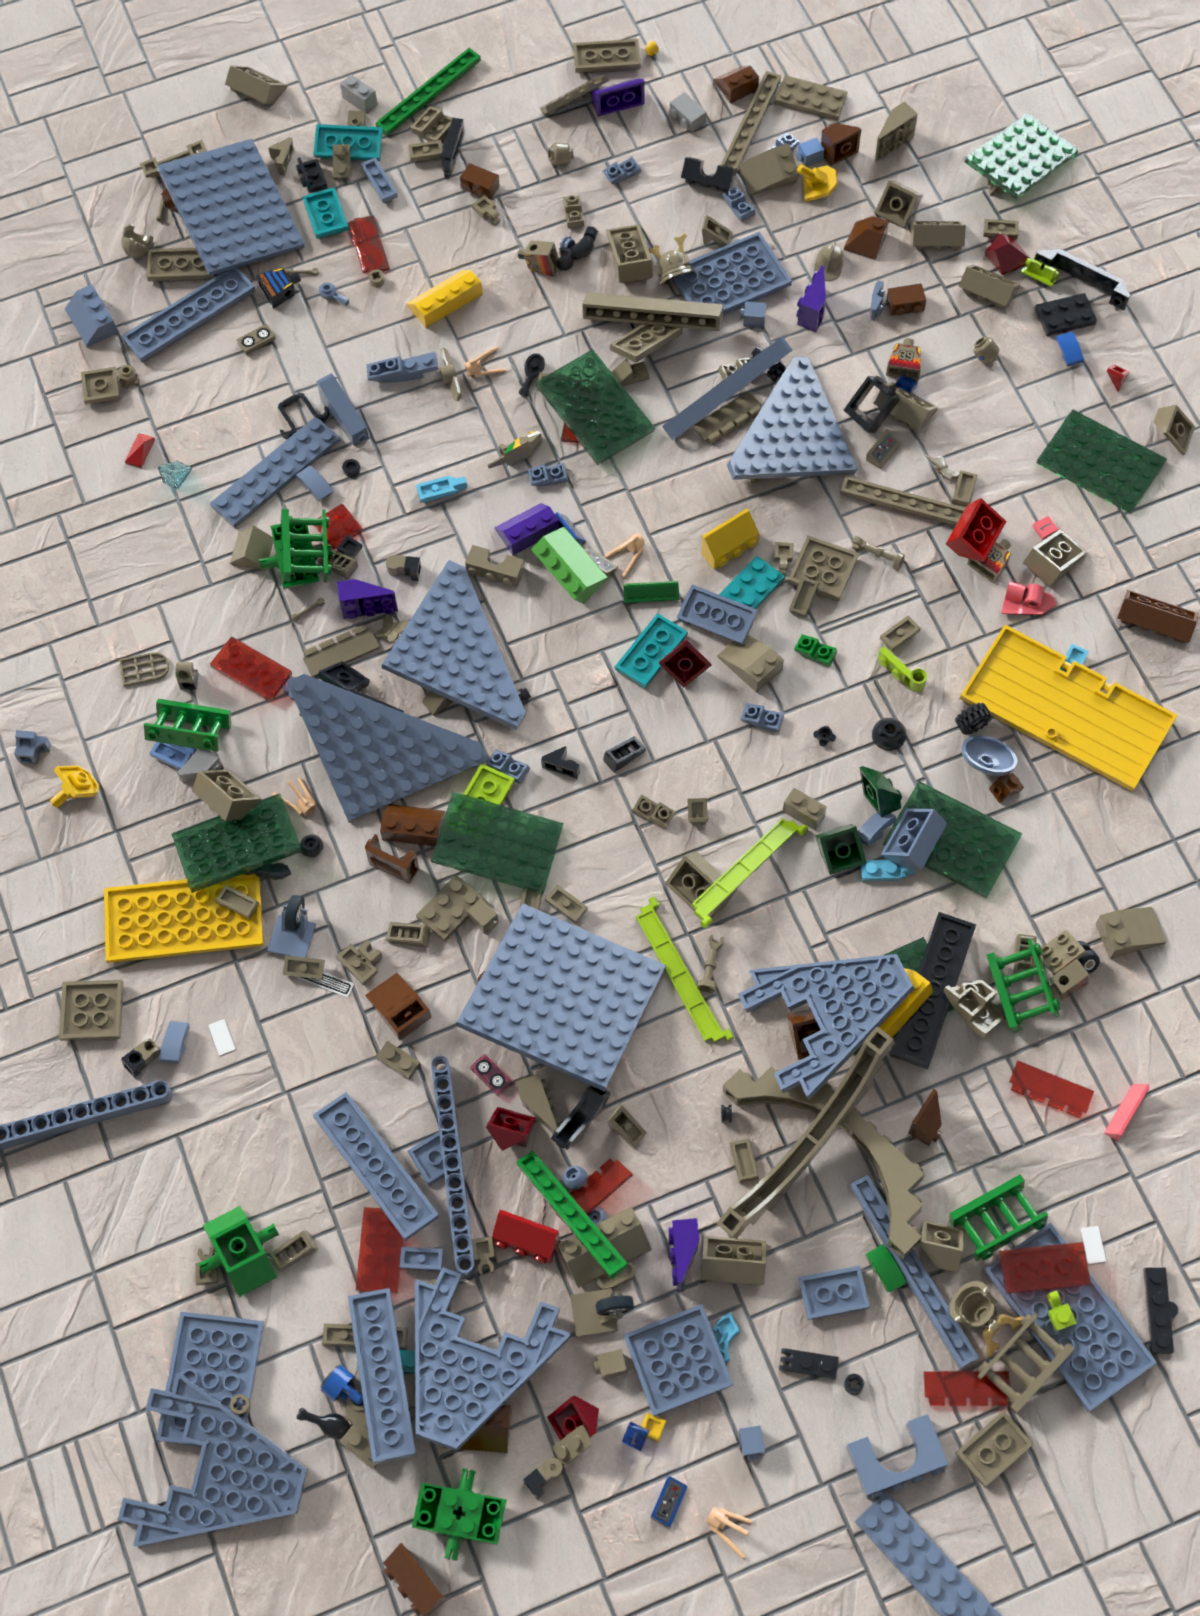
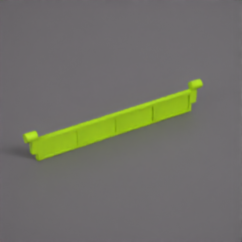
M784 818L773 826L691 904L696 909L694 914L702 920L700 922L701 926L707 928L713 922L709 915L794 833L797 832L799 836H803L808 831V827L805 824L800 827L794 821L790 820L787 822Z
M651 897L648 900L650 904L640 909L641 914L637 915L636 919L662 964L666 965L665 971L705 1042L713 1039L715 1043L724 1037L727 1041L732 1040L734 1036L731 1030L728 1028L722 1032L654 911L655 908L660 906L657 899Z

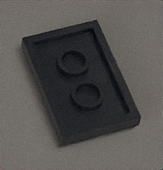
M1085 293L1036 304L1035 306L1046 336L1096 325L1097 323L1096 316Z

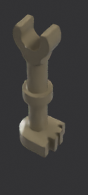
M855 536L852 541L854 543L852 548L855 550H865L875 554L878 558L883 557L893 561V569L899 571L905 560V554L899 552L895 555L885 551L883 547H875L868 544L858 536Z
M713 935L709 937L710 952L708 960L705 961L704 965L706 968L704 978L699 980L697 986L701 991L715 992L717 982L712 981L711 978L713 970L717 966L715 961L718 949L723 946V937L720 938L718 943L713 942Z

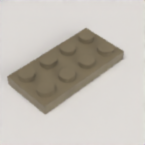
M638 39L573 43L575 73L641 69Z
M785 75L776 95L775 104L838 121L848 91Z
M196 248L148 249V281L198 280L216 277V274L208 275Z
M642 324L611 343L610 351L633 362H638L683 334V328Z

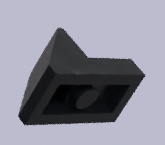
M567 746L541 758V765L544 769L578 779L580 774L579 764L570 759L565 760Z

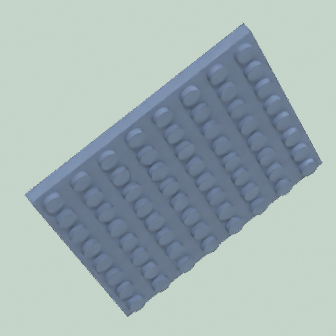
M522 903L458 1018L456 1026L605 1092L661 979L666 965Z

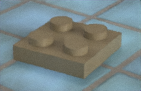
M116 366L81 372L85 405L120 399Z

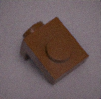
M1014 773L998 777L989 787V790L1000 803L1007 796L1021 792L1024 786Z

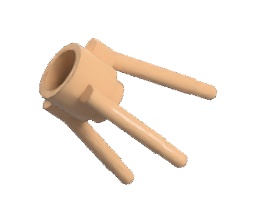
M494 347L477 358L464 363L469 376L474 375L477 378L483 375L505 372L504 368L479 371L482 369L479 361L498 350V347Z
M635 533L625 543L604 557L608 558L626 547L631 552L635 551L636 554L622 575L625 578L638 556L644 551L642 546L645 544V541L641 535Z
M298 777V781L306 796H303L290 780L287 781L299 797L297 801L298 807L280 795L272 793V796L294 809L299 815L304 814L307 816L317 807L316 801L312 798L300 777Z
M714 1507L706 1523L711 1525L710 1530L715 1532L742 1559H745V1555L719 1528L723 1530L727 1525L748 1536V1531L729 1521L728 1517L751 1524L752 1520L728 1512L723 1508L719 1510Z

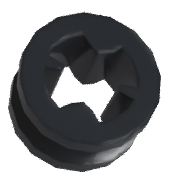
M721 1105V1123L725 1121L732 1123V1105L728 1107Z
M855 1373L848 1375L844 1382L846 1392L851 1395L859 1394L864 1386L863 1378ZM856 1379L858 1381L857 1385L860 1384V1387L850 1388L851 1384H848V1381L852 1382Z

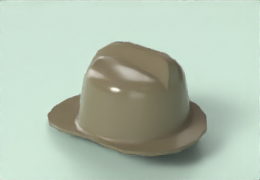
M836 242L822 247L815 262L814 271H819L820 267L824 266L825 281L835 280L839 277L843 268L845 256L841 248L836 245Z

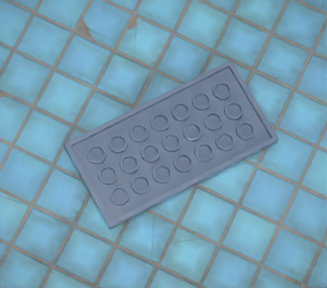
M1051 1222L983 1270L1017 1317L1023 1316L1025 1318L1027 1314L1031 1316L1034 1313L1038 1314L1034 1322L1059 1345L1065 1346L1069 1343L1074 1348L1072 1353L1056 1370L1088 1413L1157 1363ZM1054 1291L1058 1292L1062 1305L1068 1303L1077 1324L1058 1332L1055 1331L1047 1313L1049 1310H1052L1047 1295ZM1027 1328L1030 1335L1051 1362L1055 1357L1054 1351Z

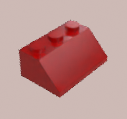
M980 498L967 505L946 545L958 556L984 562L1007 521Z
M501 1209L498 1212L492 1240L496 1247L504 1250L508 1247L515 1250L514 1253L523 1257H526V1255L532 1256L536 1262L542 1264L552 1262L558 1247L557 1244L560 1241L558 1230Z

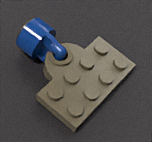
M337 1365L321 1384L320 1391L334 1402L339 1398L346 1402V1415L352 1426L339 1443L373 1470L377 1464H373L362 1388H354L351 1383L355 1376L342 1365ZM405 1382L412 1421L416 1416L415 1389Z

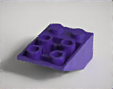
M821 266L819 271H815L812 283L806 286L805 295L801 296L797 303L799 307L796 317H798L797 325L813 332H817L824 319L826 302L824 266Z
M357 579L337 582L339 602L344 619H355L361 616L371 617L375 614H391L398 611L394 590Z
M697 1218L672 1220V1227H668L669 1245L673 1244V1248H670L671 1265H675V1268L672 1269L673 1286H677V1292H681L699 1248Z

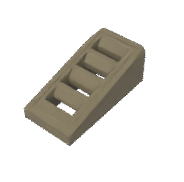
M332 549L333 555L329 558L328 564H331L333 572L348 579L358 567L357 561ZM321 557L319 558L318 563L323 565V560Z
M390 922L386 941L427 947L430 928L426 924ZM396 928H399L398 936L395 937ZM404 929L406 930L405 938L403 937Z
M1017 934L1014 954L1020 952V950L1030 948L1028 939H1032L1037 943V936ZM1033 956L1025 958L1030 959V962H1014L1013 975L1025 971L1024 969H1018V966L1029 967V969L1033 968L1035 965Z
M303 1230L270 1253V1256L279 1271L282 1272L318 1249L310 1233ZM301 1240H304L308 1247L305 1248ZM295 1244H297L301 1252H297L294 1247ZM288 1248L290 1249L294 1257H290V1255L287 1252ZM280 1253L283 1254L287 1262L283 1263L279 1256Z

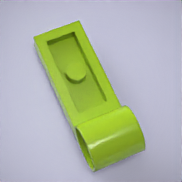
M885 646L879 650L878 661L880 665L887 668L896 680H900L914 692H920L925 688L927 673L923 669L917 668L911 671Z

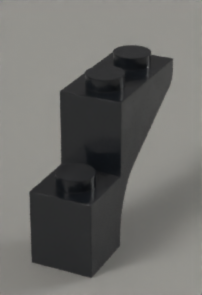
M591 1085L587 1087L576 1107L553 1133L551 1140L556 1142L560 1148L570 1149L584 1137L593 1118L602 1112L611 1092L608 1090L604 1092Z

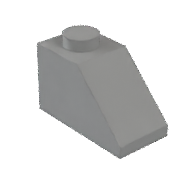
M198 749L181 767L177 775L182 783L194 782L198 771L220 770L222 764L219 757L209 750Z

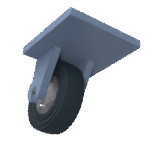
M292 895L288 905L283 906L282 914L278 915L267 951L284 956L306 958L316 923L308 921V910L304 909V897Z

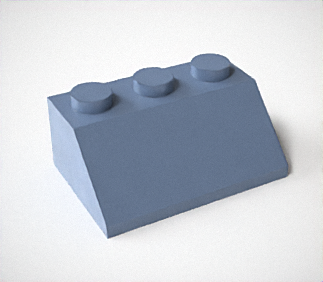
M90 284L77 290L65 307V311L86 347L117 334L118 331L114 320L94 286Z
M906 808L881 856L906 869L922 870L939 837L943 833L947 822L935 809Z

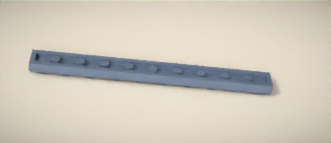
M866 1175L851 1183L850 1189L885 1247L892 1255L906 1282L958 1368L961 1369L979 1358L958 1322L951 1317L949 1307L915 1251L912 1250L902 1260L887 1246L889 1234L888 1207L870 1177Z

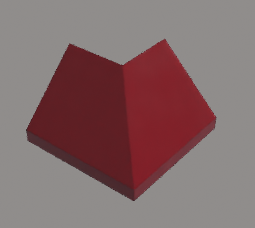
M1002 233L996 237L985 251L986 257L1002 275L1026 266V260L1028 258L1031 259L1015 239Z
M687 639L659 661V664L683 688L712 666Z
M497 1106L487 1123L486 1129L501 1151L513 1145L527 1148L536 1117Z
M574 1395L547 1416L560 1441L582 1425L586 1428L589 1436L592 1437L597 1431L599 1408Z

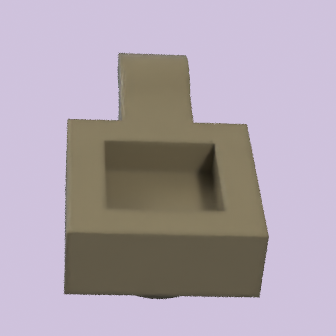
M485 195L472 204V209L482 218L488 216L493 224L500 222V219L497 217L499 213L496 211V204Z
M775 542L774 561L780 562L779 572L783 575H786L787 562L793 561V543Z

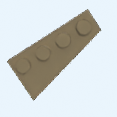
M606 75L593 78L540 107L542 114L548 113L551 115L558 111V107L570 105L571 101L575 98L578 100L584 97L585 93L598 89V86L609 80Z

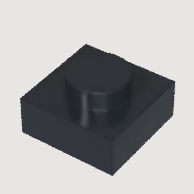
M347 535L337 547V551L354 558L363 547L360 542Z

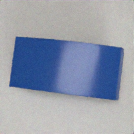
M1074 332L1056 336L1057 344L1062 351V358L1067 367L1084 362V357Z

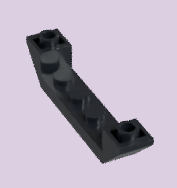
M1062 249L1038 250L1034 259L1042 263L1041 269H1044L1045 265L1049 267L1054 266L1111 294L1109 304L1123 311L1126 309L1130 294L1121 278Z

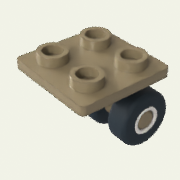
M1068 930L1063 931L1041 948L1043 953L1040 955L1041 960L1053 975L1075 959H1078L1088 974L1094 972L1100 963L1098 955L1091 951L1088 944L1084 941H1077Z

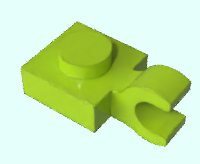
M1057 1291L1049 1293L1047 1299L1052 1310H1049L1047 1313L1055 1331L1058 1332L1077 1324L1068 1303L1061 1304Z

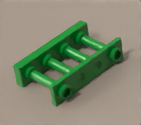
M281 509L283 582H290L291 575H294V573H323V582H327L328 575L332 573V566L328 564L326 528H329V517H326V510L322 509L321 518H293L289 516V509ZM293 525L321 526V534H293V532H290L289 527ZM293 541H321L322 550H294V548H290V543H293ZM294 557H322L323 566L291 564V559H294Z
M158 699L156 702L158 719L155 724L144 723L145 740L218 752L219 735L217 734L220 728L230 730L232 726L231 710ZM166 719L176 721L173 727L162 725ZM184 722L194 724L191 730L181 729ZM202 725L212 727L210 733L199 732Z
M1032 939L1027 940L1029 949L1002 958L994 952L986 955L1009 1028L1014 1032L1022 1030L1021 1024L1024 1020L1050 1011L1056 1018L1060 1017L1058 1010H1061L1058 999H1054L1040 957L1043 954L1039 943L1036 944ZM1033 956L1036 967L1011 976L1004 974L1003 968L1006 965ZM1039 974L1042 985L1015 995L1010 993L1009 987L1012 983ZM1045 993L1048 1004L1022 1013L1016 1011L1015 1005H1017V1002Z
M1021 1174L950 1213L949 1222L953 1227L957 1225L963 1226L977 1247L974 1253L976 1262L981 1259L987 1260L993 1255V1252L1034 1229L1038 1231L1046 1226L1048 1213L1044 1212L1040 1215L1036 1213L1022 1192L1025 1180ZM1011 1195L1016 1197L1031 1220L1020 1225L1005 1203L1006 1198ZM993 1205L998 1206L1013 1230L1003 1235L988 1214V1208ZM975 1215L980 1216L995 1240L985 1245L969 1222L970 1218Z

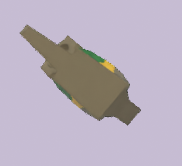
M531 431L529 435L517 438L511 444H500L499 451L502 457L487 464L488 468L490 469L505 463L508 466L531 457L534 448L542 441L541 433L539 431Z

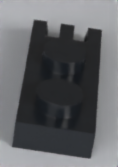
M787 1348L781 1349V1353L787 1354L789 1357H780V1362L788 1363V1366L779 1365L780 1371L836 1380L839 1357Z

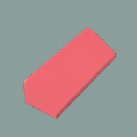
M1133 1084L1105 1130L1107 1136L1119 1141L1147 1094L1150 1085Z

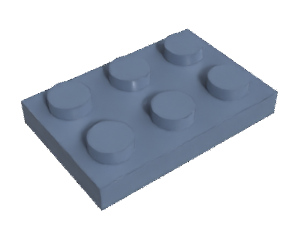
M860 1266L798 1278L807 1321L870 1308Z

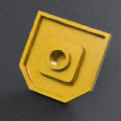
M799 165L797 173L803 176L804 198L806 202L830 196L838 187L837 172L828 165L819 168L815 167L812 170L805 165Z
M78 765L56 766L54 772L63 782L61 785L62 790L50 800L55 808L60 807L69 798L95 797L99 784L89 771Z

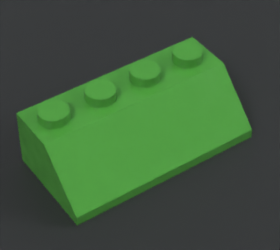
M565 527L543 536L531 549L577 602L584 604L608 579V576Z

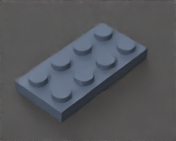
M691 584L677 619L744 645L759 611Z

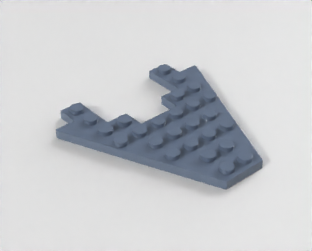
M897 954L752 969L749 972L755 986L738 995L747 1013L783 996L790 1011L806 1003L809 1004L821 1031L803 1039L810 1056L774 1073L783 1093L801 1085L809 1100L857 1051L875 1027H879L914 990V987Z
M442 1267L435 1285L417 1279L415 1281L416 1437L458 1451L570 1340L571 1333L554 1328L560 1308L540 1301L525 1339L504 1332L496 1351L460 1338L459 1335L466 1320L462 1316L447 1311L462 1279V1274Z
M176 1373L172 1392L151 1388L145 1410L187 1419L181 1441L202 1445L192 1488L170 1485L165 1506L123 1498L118 1520L138 1525L133 1546H141L298 1513L308 1468L182 1373Z

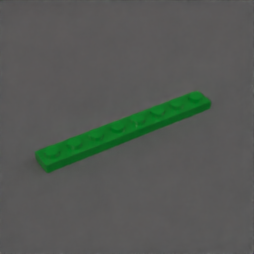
M471 48L466 49L375 123V126L382 127L383 133L386 136L390 135L479 63L481 56Z
M533 1150L516 1161L520 1170L611 1280L628 1268L627 1262Z

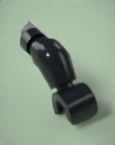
M588 226L583 238L570 249L566 247L558 248L560 258L557 260L559 270H569L574 264L573 259L578 260L587 257L593 251L594 241L598 233L595 227Z

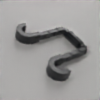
M299 392L283 400V402H279L278 409L292 429L290 432H284L283 429L280 430L282 437L289 439L297 432L294 423L283 407H287L301 398L311 414L322 422L326 421L330 416L328 407H324V414H317L305 394Z

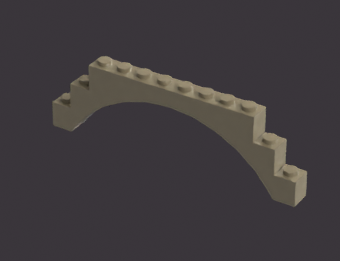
M875 1027L863 1042L844 1079L812 1124L777 1165L745 1196L728 1208L716 1223L718 1226L737 1240L749 1224L754 1226L766 1210L772 1211L874 1085L872 1079L885 1064L883 1058L896 1044L893 1038L879 1027Z
M772 1066L755 1082L749 1073H744L739 1069L723 1084V1093L737 1106L758 1103L782 1104L807 1110L819 1115L834 1094L828 1082L809 1100L801 1085L783 1093L774 1076V1073L779 1070H775ZM854 1108L839 1128L851 1136L861 1147L878 1172L886 1194L889 1212L887 1246L904 1260L920 1243L922 1238L920 1231L914 1225L910 1226L909 1223L921 1212L923 1207L921 1199L910 1192L923 1180L924 1173L917 1163H912L903 1150L895 1148L892 1145V1141L886 1135L882 1136L877 1131L876 1126L872 1122H867L863 1119L861 1113Z

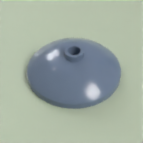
M971 736L963 742L961 752L966 762L974 769L988 775L1001 776L1014 771L1018 762L1016 754L1008 745L992 737Z

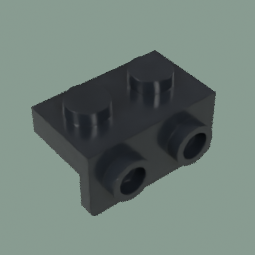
M301 157L297 158L298 165H296L298 175L302 174L300 179L303 188L306 187L308 193L327 189V182L318 159L302 163Z

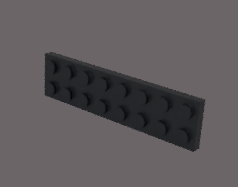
M938 912L918 974L931 983L933 993L899 1029L895 1038L896 1044L892 1047L889 1056L925 1069L929 1068L950 1006V1001L944 992V988L948 985L956 987L977 924Z

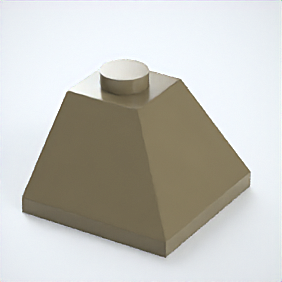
M1177 405L1158 408L1153 423L1182 455H1185L1195 429L1194 424Z
M923 1220L920 1243L923 1250L937 1268L947 1272H958L963 1253L964 1229Z

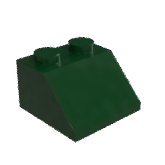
M865 766L859 767L863 795L880 817L902 808V795L898 789L893 787L890 778H886L880 771Z
M849 824L815 835L820 854L830 875L867 863L855 825Z

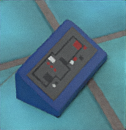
M558 512L555 513L559 519V528L565 527L580 545L586 543V539L567 516Z
M668 1475L651 1514V1519L671 1527L688 1486Z

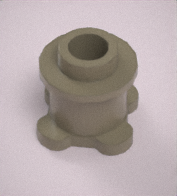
M124 365L119 369L118 375L120 380L123 381V388L127 389L132 385L139 384V379L136 378L137 374L133 366Z

